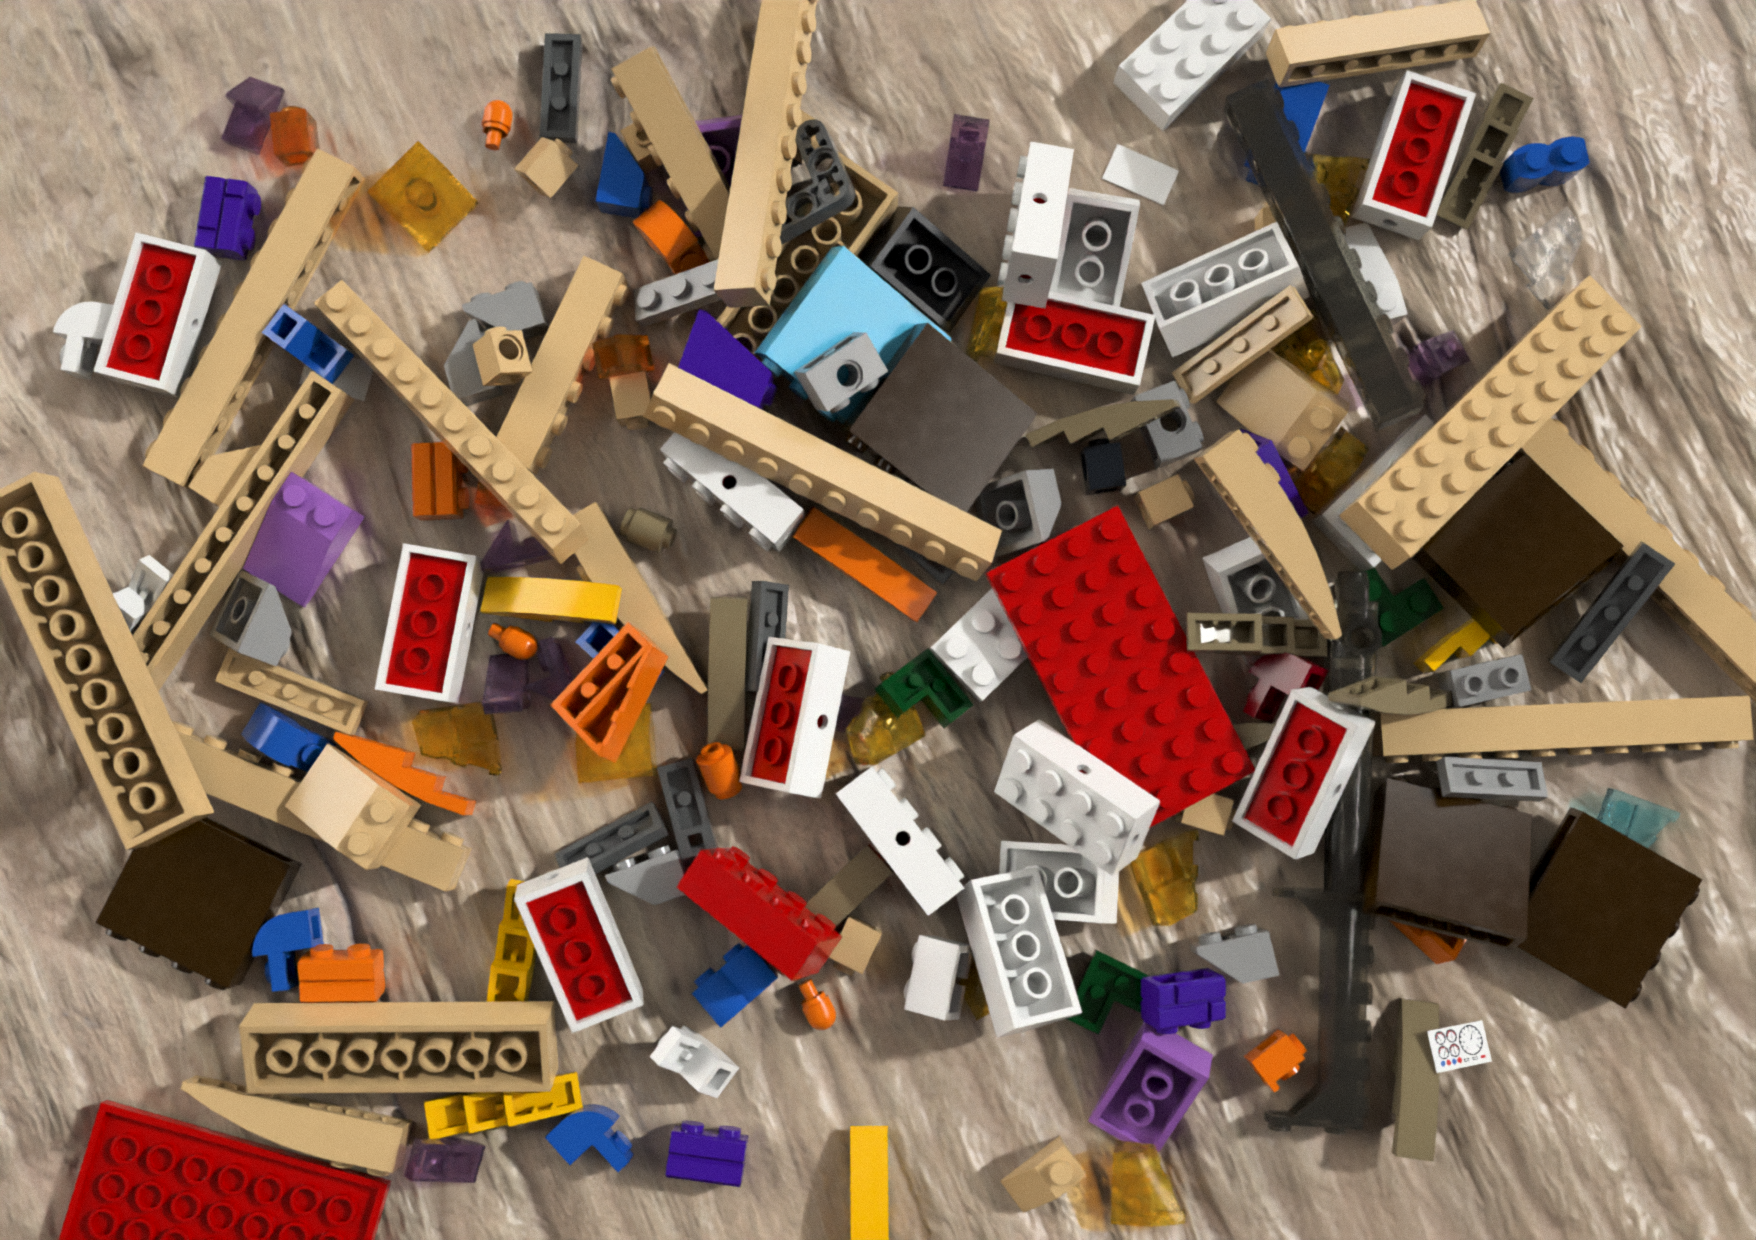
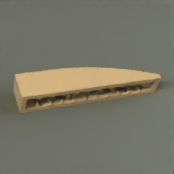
M1239 429L1229 432L1194 458V460L1324 639L1337 640L1342 636L1329 585L1307 531L1284 490L1278 483L1281 480L1279 474L1269 463H1263L1256 453L1258 446L1248 433L1244 432L1242 434Z
M594 502L575 513L573 516L582 524L589 539L574 552L581 563L576 569L582 580L585 582L619 585L622 588L617 618L624 625L629 622L643 631L668 656L665 666L700 694H708L707 684L601 506Z
M199 1075L182 1081L181 1090L220 1116L249 1132L281 1146L318 1158L331 1160L330 1165L334 1167L349 1169L355 1165L367 1168V1173L371 1175L389 1176L390 1173H394L403 1166L412 1120L284 1093L247 1094L246 1085Z

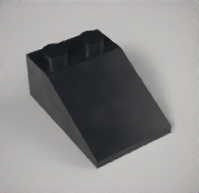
M898 206L860 258L865 265L928 319L948 333L951 332L991 277L989 272L914 207Z

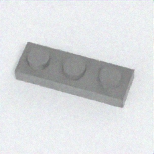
M718 259L634 289L636 322L645 327L722 300L713 290Z
M1443 757L1436 761L1442 797L1537 802L1548 797L1541 762Z

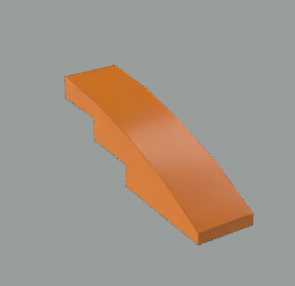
M815 507L809 510L792 535L794 539L841 573L855 580L914 622L919 621L937 594L935 590Z
M343 732L334 733L333 739L362 765L393 786L427 803L463 816L473 814L476 800L442 791L446 776L411 767L415 752L356 735H349Z

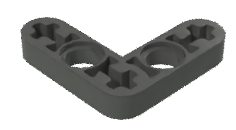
M816 119L805 121L797 129L795 141L813 184L786 198L787 216L791 218L792 222L788 223L786 219L785 223L782 224L781 245L847 209L855 199L854 186L834 141L823 123ZM814 135L820 145L816 149L811 144V137ZM825 159H833L829 169L823 172L817 171L820 162ZM834 181L839 186L840 194H838L837 196H835L833 188L830 185V183H833ZM807 203L813 204L809 214L797 217V212L802 205Z

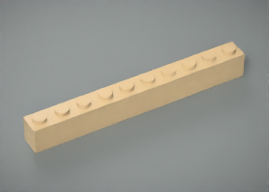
M761 0L713 289L729 308L770 305L771 293L776 287V261L782 249L780 235L782 224L785 223L787 217L785 203L787 191L791 189L792 185L790 171L792 158H795L797 153L795 139L797 126H800L802 121L801 100L807 88L806 68L807 63L811 61L812 32L816 29L815 11L816 4L820 0Z
M318 148L314 155L305 161L298 184L288 192L281 215L269 226L268 238L265 244L252 257L249 273L244 282H240L235 288L233 302L227 313L222 314L215 326L216 332L209 345L204 346L198 356V365L192 376L183 382L180 390L181 396L175 407L170 409L165 415L163 429L157 440H154L148 446L145 453L146 459L142 466L192 490L188 486L193 480L192 473L198 464L205 461L208 456L215 455L276 344L264 335L262 331L283 304L292 310L295 309L362 187L365 178L356 167Z
M343 280L313 302L327 324L560 564L589 540L582 524Z
M670 363L668 364L643 417L688 438L695 444L702 445L722 455L727 460L734 461L758 473L760 476L792 490L796 494L809 498L825 506L828 510L837 512L857 522L862 527L869 528L891 539L893 542L925 556L929 560L940 563L956 571L961 576L968 577L977 582L991 565L1002 530Z
M313 371L310 372L133 634L134 641L158 692L245 564L269 505L289 474L293 472L301 477L305 475L355 400Z
M1550 418L1511 458L1517 461L1524 454H1527L1624 546L1615 559V562L1620 567L1640 541L1674 562V567L1650 597L1756 703V622L1751 618V611L1742 603L1734 601L1725 592L1724 584L1718 578L1708 575L1698 565V558L1689 550L1682 549L1672 539V532L1663 524L1656 523L1646 513L1647 508L1637 498L1630 497L1620 487L1619 479L1611 472L1604 471L1594 461L1593 453L1585 446L1578 445L1568 435L1569 431L1562 422Z
M1750 696L1450 708L1411 715L1383 712L1370 713L1371 720L1376 722L1371 731L1373 756H1385L1386 763L1408 762V755L1422 754V762L1438 761L1445 757V753H1458L1459 758L1482 759V752L1495 751V759L1519 758L1518 750H1532V757L1555 756V749L1568 748L1569 755L1592 754V747L1604 746L1605 754L1629 753L1628 745H1641L1642 752L1666 751L1665 744L1678 743V751L1702 750V742H1714L1715 749L1739 748V741L1754 740Z
M172 721L206 794L326 842L285 807L303 780L293 775L295 769L277 762L269 766L260 762L261 755L243 748H240L239 752H235L226 748L228 742L221 738L206 734L205 739L192 734L194 731L193 727L181 722ZM412 818L381 865L445 892L454 890L472 848L462 844L464 838L443 831L442 835H438L428 831L430 827L428 823Z

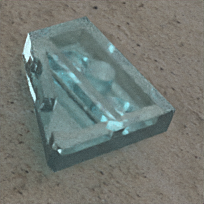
M1608 788L1597 820L1648 848L1658 839L1656 835L1669 822L1674 823L1679 818L1680 812L1622 791Z

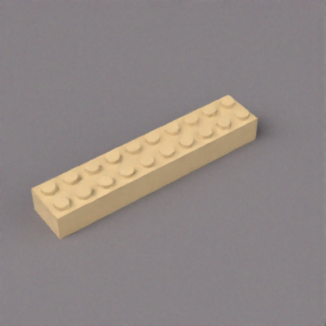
M1589 275L1543 316L1367 487L1339 517L1393 570L1411 558L1642 326Z
M33 472L1 488L0 577L126 850L149 846L213 814L214 810L59 477Z

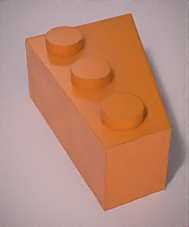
M628 622L550 705L597 755L616 763L668 656L643 631Z

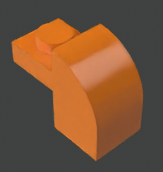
M660 199L632 222L650 247L664 259L675 275L710 262L704 250L698 244V239L682 219Z

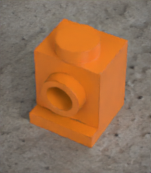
M1277 1029L1244 1055V1058L1264 1084L1275 1093L1280 1089L1276 1081L1280 1078L1287 1080L1297 1073L1300 1069L1298 1064L1305 1059L1303 1054L1307 1050L1293 1033L1287 1036V1034Z

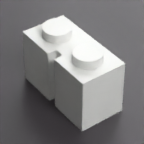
M919 935L911 955L913 962L911 977L906 982L904 988V998L906 999L904 1009L940 1020H958L966 986L956 984L955 979L956 977L968 979L973 954L970 944L934 935Z

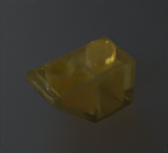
M1342 426L1323 445L1307 468L1293 482L1307 510L1314 515L1360 467L1369 451L1366 445Z

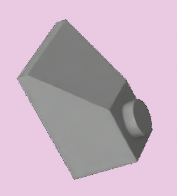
M1054 469L1025 470L988 483L977 497L975 504L978 518L1002 530L993 558L1047 542L1062 504Z
M240 570L209 635L238 653L277 666L280 658L284 657L289 649V639L292 631L276 587L244 570Z

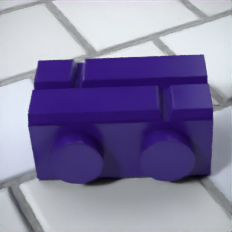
M206 176L194 247L206 250L218 258L247 260L248 250H253L256 241L255 231L252 229L253 218L258 216L261 210V198L258 191L244 180Z
M1209 968L1142 977L1141 996L1143 998L1141 1001V1018L1145 1023L1155 1028L1158 1033L1174 1034L1178 1032V1027L1188 1025L1196 1029H1206L1211 1027V1022L1226 1018V1002L1224 1000L1226 996V980L1223 975Z
M682 1121V1125H675L671 1133L665 1177L740 1187L743 1180L749 1135L741 1134V1129L734 1126L723 1125L719 1126L718 1131L704 1129V1123L698 1121Z

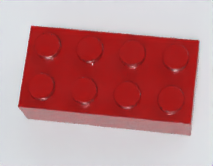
M732 846L731 848L700 850L676 887L791 981L817 974L842 939V936L834 930L835 924L821 914L815 915L805 907L807 902L798 894L792 891L786 892L777 885L778 879L765 869L760 868L758 870L748 862L750 857L741 849Z

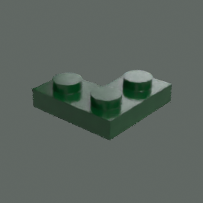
M1374 567L1340 586L1379 648L1386 646L1444 609L1425 578L1419 579L1393 596Z
M929 648L875 688V691L897 718L922 700L943 728L947 727L973 706V703Z
M1095 949L1075 990L1082 1013L1066 1019L1099 1035L1114 1001L1141 1013V1001L1143 1000L1141 996V979L1150 975Z

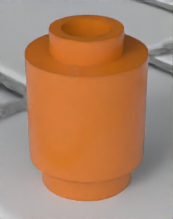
M713 742L704 746L696 762L709 792L714 794L717 799H728L737 795L743 786L739 782L741 771L731 747L720 742Z

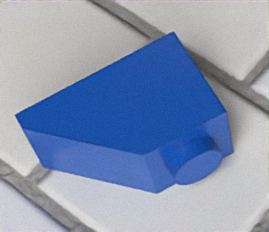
M608 132L595 202L601 213L638 218L644 213L645 208L651 207L653 187H649L644 172L617 134Z

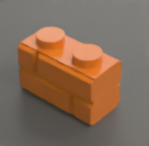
M443 442L411 444L413 517L423 521L463 519V509L469 508L470 499L468 488L463 487L462 473H468V468Z
M319 944L316 947L310 948L298 960L301 1003L377 1002L384 993L383 950L371 949L369 944H354L347 947V950H333V945Z

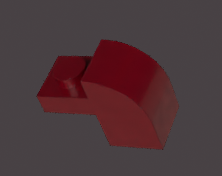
M1286 652L1264 655L1248 671L1259 678V680L1249 691L1247 704L1243 712L1253 718L1272 722L1286 694L1289 695L1293 689L1312 687L1318 691L1329 670L1308 659Z

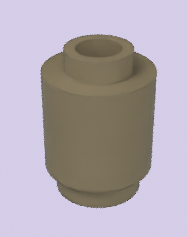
M629 508L620 527V535L627 537L628 542L659 554L664 548H671L677 534V529L673 528L672 519L643 508H638L637 510Z

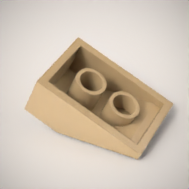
M1270 349L1236 373L1216 401L1250 432L1272 440L1278 454L1302 471L1307 468L1347 415L1350 405L1348 401Z
M331 744L325 746L285 805L288 810L334 849L365 870L381 866L421 806V804Z

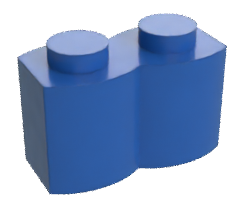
M1571 136L1560 138L1550 145L1532 143L1518 148L1503 162L1504 164L1500 169L1503 189L1511 193H1520L1531 190L1538 184L1557 186L1568 182L1590 163L1585 140L1580 137Z
M737 943L722 957L727 962L716 973L710 967L694 981L698 988L691 994L720 1028L779 977L767 961L748 945L743 948L740 943Z

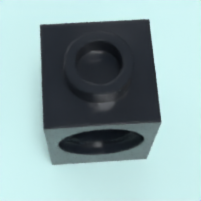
M1109 438L1089 441L1088 446L1084 447L1080 452L1086 496L1122 491L1126 486V478L1120 442L1110 443Z

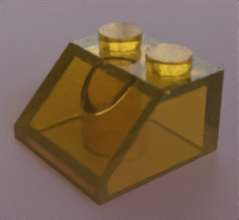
M419 141L367 191L374 201L428 253L479 204L454 175Z
M645 703L616 763L597 755L576 733L575 751L578 783L658 776L652 703Z

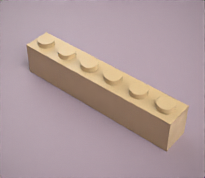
M1453 0L1444 4L1420 5L1411 9L1387 10L1378 14L1354 15L1345 19L1321 20L1312 24L1284 26L1275 29L1265 54L1278 87L1281 88L1476 57L1490 35V31L1476 0Z
M651 46L613 67L611 70L615 77L611 78V82L620 98L627 97L634 110L630 112L634 125L640 133L643 131L647 133L652 145L648 146L651 156L658 166H665L670 175V178L666 180L676 199L682 197L688 208V211L685 212V217L694 232L700 230L706 241L702 245L703 250L709 261L712 262L719 259L730 185L656 47Z
M583 256L531 364L533 372L524 378L497 435L502 444L535 475H537L539 468L544 469L548 464L552 454V449L549 447L555 435L560 436L567 424L568 417L565 414L570 403L575 404L579 399L583 389V384L580 382L586 370L591 371L595 366L599 354L596 349L601 339H606L609 336L614 324V319H612L613 313L617 306L622 307L629 293L628 282L622 272L586 256Z

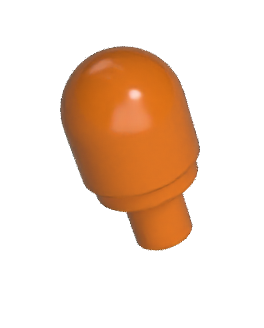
M502 100L489 102L484 109L482 130L487 135L485 147L494 151L500 149L501 138L508 136L513 118L510 106Z
M493 623L488 631L490 637L499 641V648L516 659L527 660L532 658L537 652L538 642L535 636L518 626L510 625L506 629L497 623Z
M812 979L803 981L798 987L804 997L801 1005L808 1023L816 1030L830 1028L836 1020V1010L829 996L824 991L818 992Z

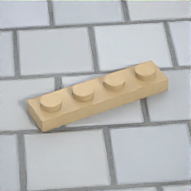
M1289 285L1173 371L1172 374L1180 388L1185 390L1189 402L1195 404L1311 320L1313 315L1296 288Z
M230 647L215 680L217 683L349 735H355L369 702L278 665L274 666L238 653Z

